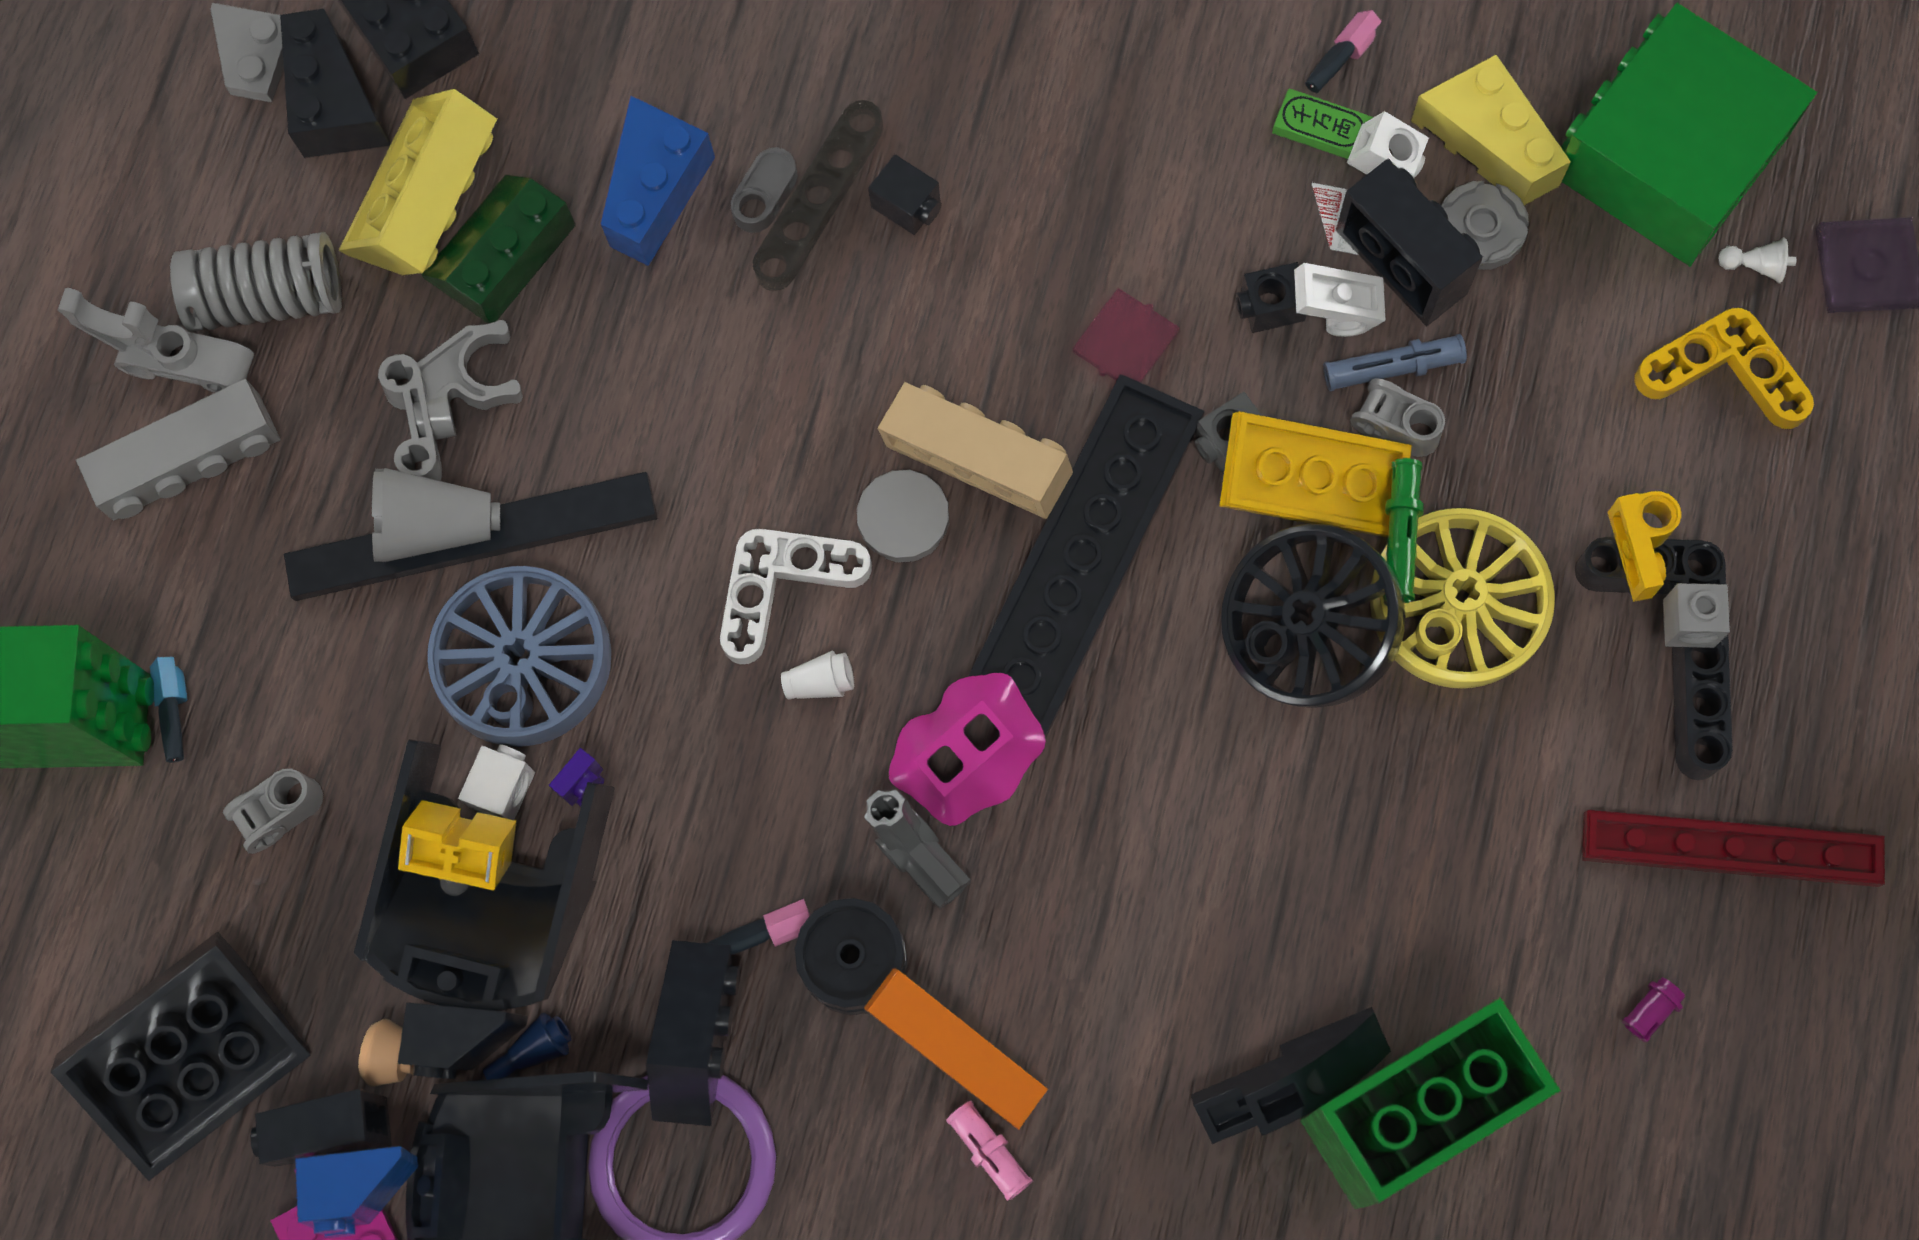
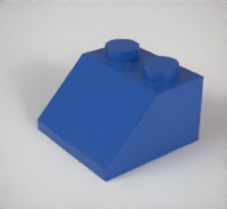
M398 1146L295 1159L298 1223L314 1228V1234H324V1238L355 1235V1226L370 1224L418 1168L417 1156Z

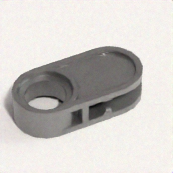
M776 147L762 151L756 157L733 194L731 211L737 226L743 231L755 233L767 229L773 223L795 187L798 179L795 160L785 149ZM756 199L765 204L764 212L756 218H748L741 214L742 206L749 200Z

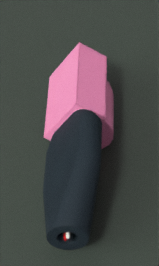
M1373 10L1357 13L1335 39L1334 42L1336 44L1322 58L1305 82L1310 91L1318 93L1350 57L1359 59L1376 37L1375 29L1382 22Z
M802 899L763 915L764 919L736 928L708 943L731 945L732 955L762 944L770 938L776 947L798 938L800 928L810 917V913L805 900Z

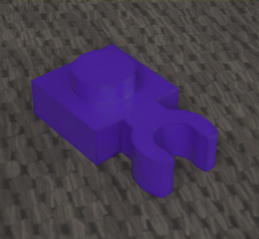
M580 748L548 786L572 807L575 803L581 807L587 783L604 784L605 780L600 776L604 769L593 757Z

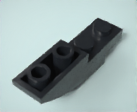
M1367 1008L1279 1046L1283 1054L1282 1057L1191 1094L1195 1110L1211 1143H1217L1255 1126H1258L1261 1135L1264 1136L1313 1112L1357 1083L1391 1052L1373 1008Z

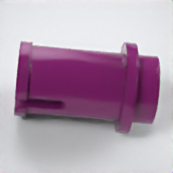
M1663 977L1657 983L1651 981L1647 987L1650 991L1630 1014L1621 1021L1634 1036L1645 1043L1651 1039L1650 1037L1673 1011L1680 1012L1683 1008L1681 1002L1685 998L1684 993L1676 985Z

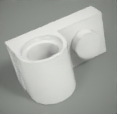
M1303 263L1294 269L1296 313L1326 318V330L1329 334L1341 337L1356 336L1386 321L1383 277Z

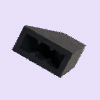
M361 1089L256 1113V1127H253L250 1133L251 1148L254 1156L259 1157V1164L273 1167L294 1164L297 1158L373 1150L392 1146L387 1097Z

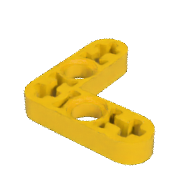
M1742 308L1726 310L1651 353L1642 361L1635 374V384L1638 391L1650 399H1662L1727 362L1773 425L1782 429L1798 427L1811 414L1814 407V399L1804 382L1751 312ZM1729 326L1732 328L1740 326L1744 333L1741 337L1737 334L1730 337L1726 334V330ZM1692 343L1702 345L1709 354V360L1702 364L1691 362L1685 355V346ZM1752 343L1756 345L1745 356L1740 354L1744 347L1748 349ZM1756 358H1763L1769 361L1774 369L1773 377L1768 379L1757 377L1751 371L1750 361ZM1674 361L1676 369L1669 373L1664 383L1660 379L1652 381L1649 378L1652 370L1657 373L1661 372ZM1781 380L1784 385L1779 390L1776 388L1770 394L1767 390L1772 389ZM1784 400L1786 402L1795 400L1798 407L1795 411L1789 409L1784 412L1780 404Z

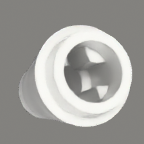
M830 651L789 671L782 672L781 683L788 700L794 698L843 697L845 691L854 689V676L847 654H835L834 651Z

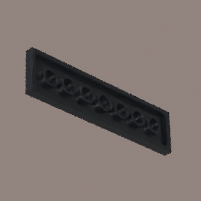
M1122 374L1119 375L1072 469L1073 473L1054 505L969 676H979L991 673H1004L1012 677L1031 712L1040 723L1045 739L1196 434L1198 421L1204 417V410Z

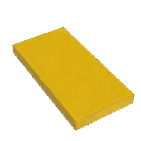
M1240 411L1232 413L1219 507L1311 524L1330 525L1344 530L1388 538L1389 515L1385 513V503L1388 499H1391L1392 462L1400 458H1410L1412 445Z

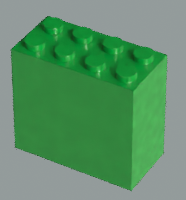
M1676 3L1666 17L1659 13L1656 15L1642 37L1645 40L1637 49L1634 46L1630 48L1617 67L1619 73L1611 82L1607 79L1601 85L1591 101L1593 106L1586 115L1580 113L1565 134L1567 139L1561 148L1571 163L1562 183L1691 267L1789 138L1818 92L1687 8Z
M80 625L0 627V768L144 765V753L149 750L151 745V730L147 724L148 706L154 702V682L151 674Z
M1500 997L1302 1119L1301 1123L1354 1209H1359L1382 1202L1561 1090Z

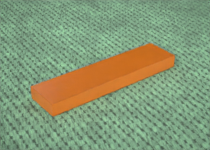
M892 969L863 1008L1018 1130L1048 1090V1088L898 969Z

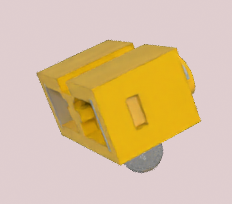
M421 800L402 826L398 870L439 878L442 890L451 896L461 895L467 890L469 885L495 890L512 861L516 821L479 812L470 820L460 817V808Z

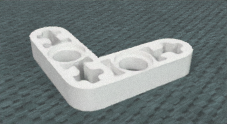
M752 529L744 533L736 547L720 633V644L726 656L737 664H750L762 655L777 578L855 588L864 584L872 572V562L867 549L854 541L766 529ZM761 542L764 543L770 555L765 554L761 556L758 569L761 575L768 574L767 578L752 573L754 562L751 553L747 552L748 550L756 549L757 544ZM802 547H808L817 552V561L809 569H798L791 562L793 553ZM825 551H831L832 561L847 562L849 555H856L857 562L862 567H855L852 574L847 575L842 565L829 563L830 572H823L826 566ZM748 585L758 586L764 593L761 603L753 608H746L738 603L739 592ZM734 615L749 620L747 631L750 639L754 641V644H746L742 652H738L735 644L731 642L732 638L740 637L743 626L741 619H734ZM752 619H760L758 623L752 621Z

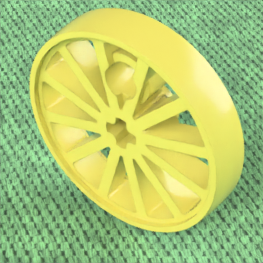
M1452 508L1423 515L1418 518L1417 538L1429 532H1435L1444 568L1437 565L1417 544L1415 565L1430 580L1415 577L1414 594L1427 598L1405 603V618L1425 615L1422 617L1415 632L1405 641L1401 642L1394 660L1416 677L1443 687L1475 688L1497 682L1522 667L1541 646L1550 629L1555 607V591L1547 562L1538 547L1523 531L1494 514L1475 509ZM1449 528H1462L1474 531L1464 568L1456 557ZM1486 534L1509 547L1489 567L1480 573L1476 572ZM1386 545L1381 555L1387 561ZM1517 557L1523 562L1531 576L1528 579L1503 584L1488 583ZM1376 569L1374 570L1371 584L1377 582L1380 578ZM1461 589L1469 593L1464 603L1456 599ZM1535 592L1537 596V614L1503 605L1497 599ZM1383 596L1370 601L1372 618L1387 619L1388 609L1384 604ZM1492 618L1532 630V634L1525 647L1517 646L1494 623ZM1439 626L1444 628L1449 642L1444 645L1434 644L1426 636L1425 629ZM1477 628L1509 661L1493 668H1487L1480 647ZM1376 631L1382 643L1385 632ZM1462 636L1472 672L1447 669L1449 656ZM1416 647L1424 657L1436 660L1435 665L1421 659L1412 650Z

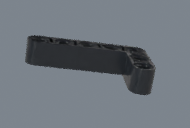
M1615 537L1597 538L1592 541L1576 562V579L1583 587L1591 591L1631 593ZM1667 539L1661 546L1654 548L1655 553L1659 552L1662 555L1666 567L1664 585L1656 594H1669L1677 583L1726 585L1724 554L1712 542ZM1591 557L1605 559L1611 567V572L1605 573L1597 570L1592 564ZM1688 560L1700 562L1705 567L1707 576L1693 573L1689 568ZM1728 635L1714 648L1672 647L1676 762L1682 774L1694 780L1708 779L1726 766L1732 756ZM1697 651L1706 655L1710 663V669H1703L1695 665L1691 652ZM1698 697L1707 701L1711 707V716H1704L1698 713L1693 706V698ZM1695 744L1704 745L1709 748L1713 755V764L1703 763L1697 758L1694 751Z

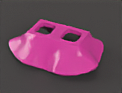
M1004 673L965 677L948 686L936 711L915 717L902 728L897 739L894 757L890 764L889 779L895 787L909 794L924 806L934 818L949 826L958 825L971 815L1010 799L1029 766L1042 753L1046 742L1045 735L1040 723L1031 712L1012 677ZM980 714H985L1000 732L998 740L985 751H979L964 732L965 727ZM943 746L950 747L963 763V770L948 783H943L928 765L929 758Z

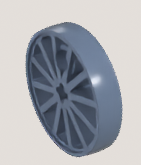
M511 566L492 570L462 586L440 611L433 625L428 644L430 678L434 690L446 711L459 725L476 737L505 746L537 745L553 740L573 729L592 711L599 701L607 684L611 668L609 633L594 603L580 588L564 577L545 569L530 566ZM539 584L550 587L527 624L528 585ZM513 585L512 630L490 595V592ZM564 596H570L581 606V609L545 629L548 620ZM480 599L501 637L462 618V614L474 602ZM586 624H591L594 644L554 646L563 637ZM454 628L491 647L446 650L449 636ZM526 650L530 655L529 658L520 659L516 665L513 661L514 657H522ZM562 660H593L587 682H583L551 665ZM450 664H486L452 685L447 686L445 666ZM540 677L552 679L577 692L579 695L566 709L559 713L545 690ZM493 681L487 686L483 699L472 716H469L457 706L460 698L485 683ZM528 684H530L549 719L534 726L524 727V723L529 719L533 710V701L527 692ZM516 692L517 701L510 708V711L499 712L497 710L499 698L505 693ZM492 716V718L497 723L509 728L494 727L487 725L489 718Z

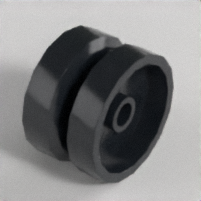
M856 898L833 900L815 910L800 928L795 945L796 968L808 991L829 1010L850 1016L868 1013L863 1008L892 969H898L905 975L908 967L906 945L892 917L875 903ZM855 948L858 954H860L859 959L852 964L845 963L844 961L847 959L846 951Z

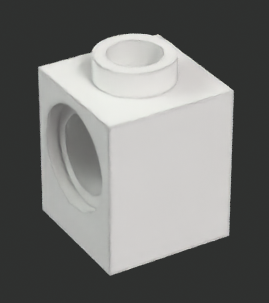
M1384 111L1361 125L1347 163L1367 175L1389 158L1398 169H1406L1415 178L1425 163V156L1422 154L1429 137Z
M499 744L497 751L481 746L458 799L470 809L483 814L514 820L535 772L524 762L526 755L513 748Z

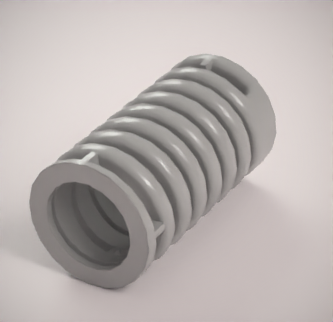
M325 232L302 236L303 240L299 236H291L287 243L282 238H275L271 240L270 245L264 240L255 241L252 247L246 242L238 243L235 250L231 245H222L219 247L218 252L213 247L174 252L170 264L171 287L177 313L183 326L189 332L203 330V326L208 330L217 329L220 325L228 328L234 327L238 323L242 325H250L255 321L266 323L270 322L273 318L281 321L288 319L290 316L302 318L307 314L318 316L326 313H339L342 304L341 278L335 250L329 236ZM312 276L314 279V289L312 288ZM189 307L193 308V315L190 312Z

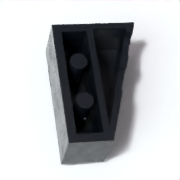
M324 8L281 14L288 134L303 157L308 158L390 146L391 144L359 80L341 38Z
M672 940L646 1061L652 1121L712 1126L718 1079L722 1078L724 1070V1036H730L733 1008L729 1006L730 995L737 996L740 982V966L732 965L731 945Z

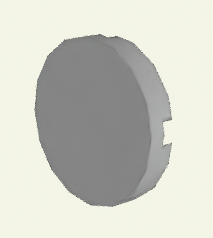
M1472 181L1454 189L1444 199L1442 207L1448 215V221L1460 233L1468 234L1477 243L1480 254L1483 256L1478 269H1494L1509 263L1520 252L1528 233V212L1522 200L1508 187L1497 183L1496 186H1493L1491 184H1484L1485 181Z
M912 470L890 471L875 478L863 491L857 506L858 529L865 544L873 552L884 556L885 559L894 562L917 561L931 554L939 546V542L943 539L944 535H946L949 527L948 501L941 487L927 475Z

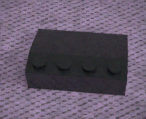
M217 931L57 1053L50 1072L143 1176L150 1181L310 1057L311 1053L250 968Z

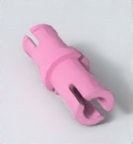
M972 1101L966 1102L946 1119V1122L952 1126L972 1152L971 1161L976 1167L982 1166L1007 1201L1016 1197L1033 1182L1031 1177L1027 1176L1005 1147L1008 1143L1002 1134L997 1136L974 1107Z

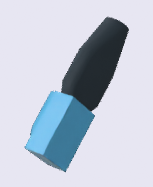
M157 657L150 665V674L154 682V704L159 706L158 715L165 760L169 763L184 760L178 704L187 701L184 673L178 666H175L174 657Z

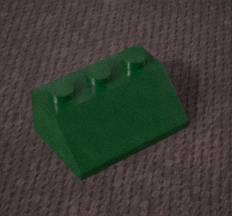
M505 175L437 255L433 264L422 273V277L488 324L494 323L564 241L576 224L566 202L531 178Z

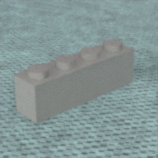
M245 378L101 447L76 461L96 507L114 521L118 518L125 519L135 516L142 511L143 506L160 498L176 496L187 485L203 477L217 476L223 473L228 465L244 457L261 455L268 450L271 444L281 439L260 394Z

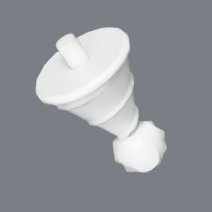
M1786 238L1776 242L1773 241L1759 248L1756 247L1745 253H1742V250L1738 249L1737 246H1726L1720 251L1718 257L1720 266L1724 267L1725 270H1735L1743 264L1745 267H1749L1761 275L1775 280L1778 284L1783 281L1787 266L1796 265V257L1788 256V242Z

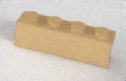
M904 382L878 426V431L886 447L1044 519L1048 518L1073 473L1066 450L1058 443L1043 438L1040 442L1026 436L1020 427L1009 421L1002 420L1000 424L985 418L982 411L968 403H961L960 406L945 400V397L939 391L927 385H921L919 389Z

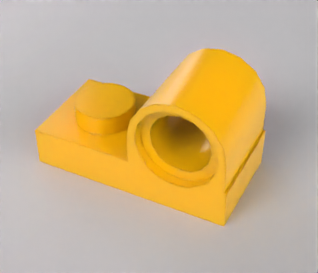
M1662 491L1636 493L1618 497L1608 511L1633 602L1653 598L1664 585L1663 581L1666 579V567L1663 557L1659 552L1655 553L1654 548L1661 546L1679 525L1682 516L1677 500L1670 494ZM1643 513L1656 515L1662 523V528L1649 526L1643 518Z

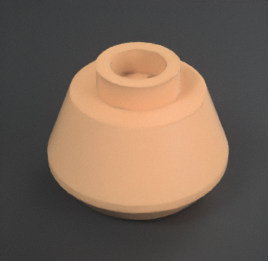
M382 1019L372 1024L362 1042L358 1065L359 1074L369 1086L401 1082L405 1079L407 1073L413 1074L414 1065L398 1064L403 1028L389 1019Z

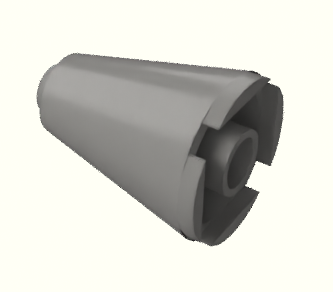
M375 469L372 489V517H374L372 544L374 562H388L491 540V531H500V503L491 502V493L392 469Z

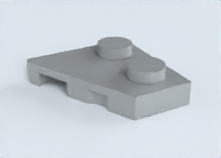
M212 3L210 9L225 87L234 96L273 102L284 68L280 15Z

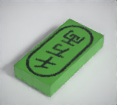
M1289 88L1273 126L1272 133L1348 159L1361 125L1373 117Z

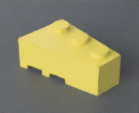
M1497 55L1418 97L1411 121L1419 128L1423 129L1426 127L1445 142L1444 147L1454 155L1458 152L1478 167L1477 173L1491 184L1496 186L1497 183L1508 187L1522 200L1524 205L1560 186L1571 161Z

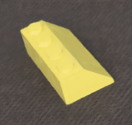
M455 89L413 99L339 251L350 257L400 275L423 273L437 257L438 249L436 245L442 233L455 220L456 210L454 208L460 195L468 190L474 180L475 172L473 169L479 156L483 155L492 143L493 134L491 131L497 118Z

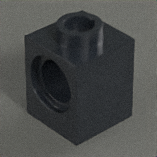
M1298 262L1244 274L1241 291L1236 292V304L1240 318H1248L1252 333L1300 323L1306 320L1307 315L1296 313L1294 269L1299 267ZM1267 293L1274 294L1280 298L1281 302L1267 304L1260 299V296Z

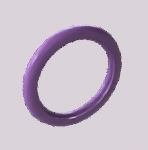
M722 1075V1078L718 1079L716 1100L729 1108L737 1117L749 1140L752 1159L750 1177L744 1194L734 1209L721 1221L702 1231L687 1234L665 1233L649 1227L636 1218L623 1203L615 1185L613 1172L614 1149L620 1132L627 1121L638 1109L650 1101L649 1087L648 1090L621 1092L613 1099L610 1118L606 1126L600 1132L595 1133L591 1140L588 1172L591 1193L599 1212L617 1236L623 1240H737L751 1228L766 1206L774 1183L776 1151L773 1133L765 1114L747 1090L727 1076Z

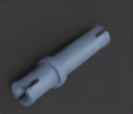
M1456 334L1452 337L1421 343L1420 339L1411 340L1408 342V346L1369 353L1334 362H1324L1323 370L1326 385L1330 392L1338 388L1367 383L1376 378L1386 379L1414 373L1416 377L1426 375L1428 369L1456 363H1466L1467 352L1462 335Z

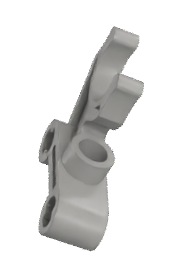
M65 288L57 309L68 319L70 324L117 349L118 354L114 363L116 368L129 375L143 379H154L155 376L201 385L205 389L216 393L247 378L254 357V353L250 349L232 341L186 332L184 328L177 325L158 326V319L146 309V306L136 302H129L125 316L89 303L84 299L82 293L75 289ZM183 345V348L177 355L170 357L171 352L176 347Z
M498 320L485 325L466 326L418 363L412 357L404 354H395L386 358L381 363L378 370V378L384 393L392 406L406 409L411 439L400 444L394 454V462L398 471L441 481L442 466L437 440L456 436L450 406L453 398L459 397L468 405L482 410L503 404H518L522 401L523 394L520 384L516 380H510L498 386H485L475 382L467 374V363L471 355L478 348L488 344H507L510 341V332L505 321ZM401 379H408L409 381L402 386H397L396 384ZM423 461L422 469L415 470V463Z

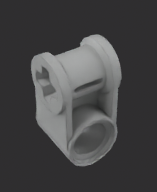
M1378 378L1372 379L1367 387L1369 395L1361 410L1354 412L1350 419L1351 425L1368 437L1412 445V456L1423 457L1433 453L1439 445L1445 425V416L1440 407L1404 391L1392 382ZM1416 423L1426 424L1433 433L1419 435L1410 426Z
M281 769L252 790L233 799L224 808L223 814L228 821L235 822L245 838L244 848L248 853L253 854L272 846L285 833L314 815L323 802V791L314 779L294 769ZM300 783L302 792L299 799L292 804H288L287 794L294 785Z

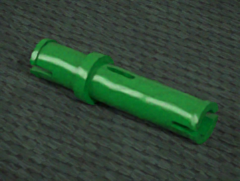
M1400 458L1392 462L1391 499H1388L1385 503V513L1389 515L1386 555L1387 563L1400 584L1404 603H1409L1415 599L1414 579L1417 556L1418 517H1421L1424 513V503L1419 500L1423 463L1416 459Z

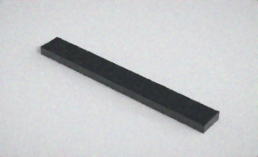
M642 472L501 504L500 531H491V540L388 562H374L372 534L284 553L290 597L294 601L304 600L657 520L658 518L647 472Z

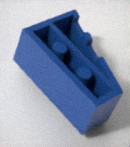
M630 96L601 220V227L611 248L649 266L715 159V155L707 132L633 96Z

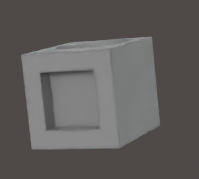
M1677 583L1663 599L1665 646L1714 648L1730 633L1728 585Z

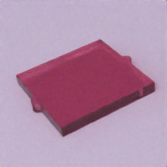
M1118 288L1072 348V352L1098 368L1100 376L1108 375L1117 381L1119 375L1122 374L1141 383L1179 333L1180 327L1153 311L1152 304L1144 305Z

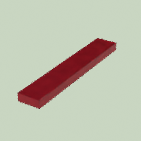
M1587 810L1584 812L1582 861L1880 887L1885 885V836Z

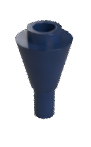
M541 1013L508 1049V1053L484 1067L483 1073L487 1080L502 1079L518 1069L523 1070L569 1054L568 1043L572 1040L571 1034L565 1023L558 1016L551 1018L546 1013Z

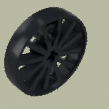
M1297 525L1280 530L1263 539L1237 565L1228 582L1223 598L1221 611L1222 635L1233 665L1246 682L1261 694L1275 701L1297 707L1319 708L1334 706L1350 701L1365 693L1390 668L1399 651L1404 635L1405 603L1398 579L1387 561L1374 547L1360 537L1330 525ZM1317 541L1313 574L1308 582L1296 545ZM1338 542L1353 547L1350 558L1333 580L1328 583L1334 543ZM1280 552L1283 554L1292 578L1293 593L1263 569ZM1369 560L1380 577L1379 580L1348 595L1341 596ZM1255 578L1273 591L1284 602V605L1269 606L1245 603L1246 595ZM1386 595L1387 619L1381 620L1341 614ZM1309 607L1315 608L1311 613L1314 619L1311 624L1306 623L1309 618L1306 610ZM1242 615L1281 619L1277 623L1272 621L1260 622L1251 628L1247 638H1243ZM1337 627L1385 632L1376 655L1373 657ZM1280 634L1282 639L1280 651L1273 657H1267L1264 646L1267 645L1268 640L1273 635ZM1330 639L1343 647L1365 666L1363 672L1349 683H1346ZM1299 650L1295 687L1289 693L1274 685V681L1285 667L1296 658ZM1318 651L1331 683V691L1310 695L1316 653ZM1251 658L1258 663L1266 665L1265 668L1260 672Z

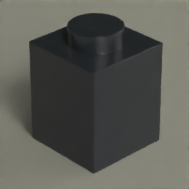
M896 154L893 155L868 187L871 208L914 236L923 224L930 225L934 221L942 206L939 182Z

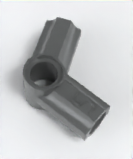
M896 789L887 792L878 790L866 800L867 812L864 818L878 836L875 840L877 846L900 872L904 873L906 871L920 890L939 909L951 903L971 883L969 877L938 844L939 839Z

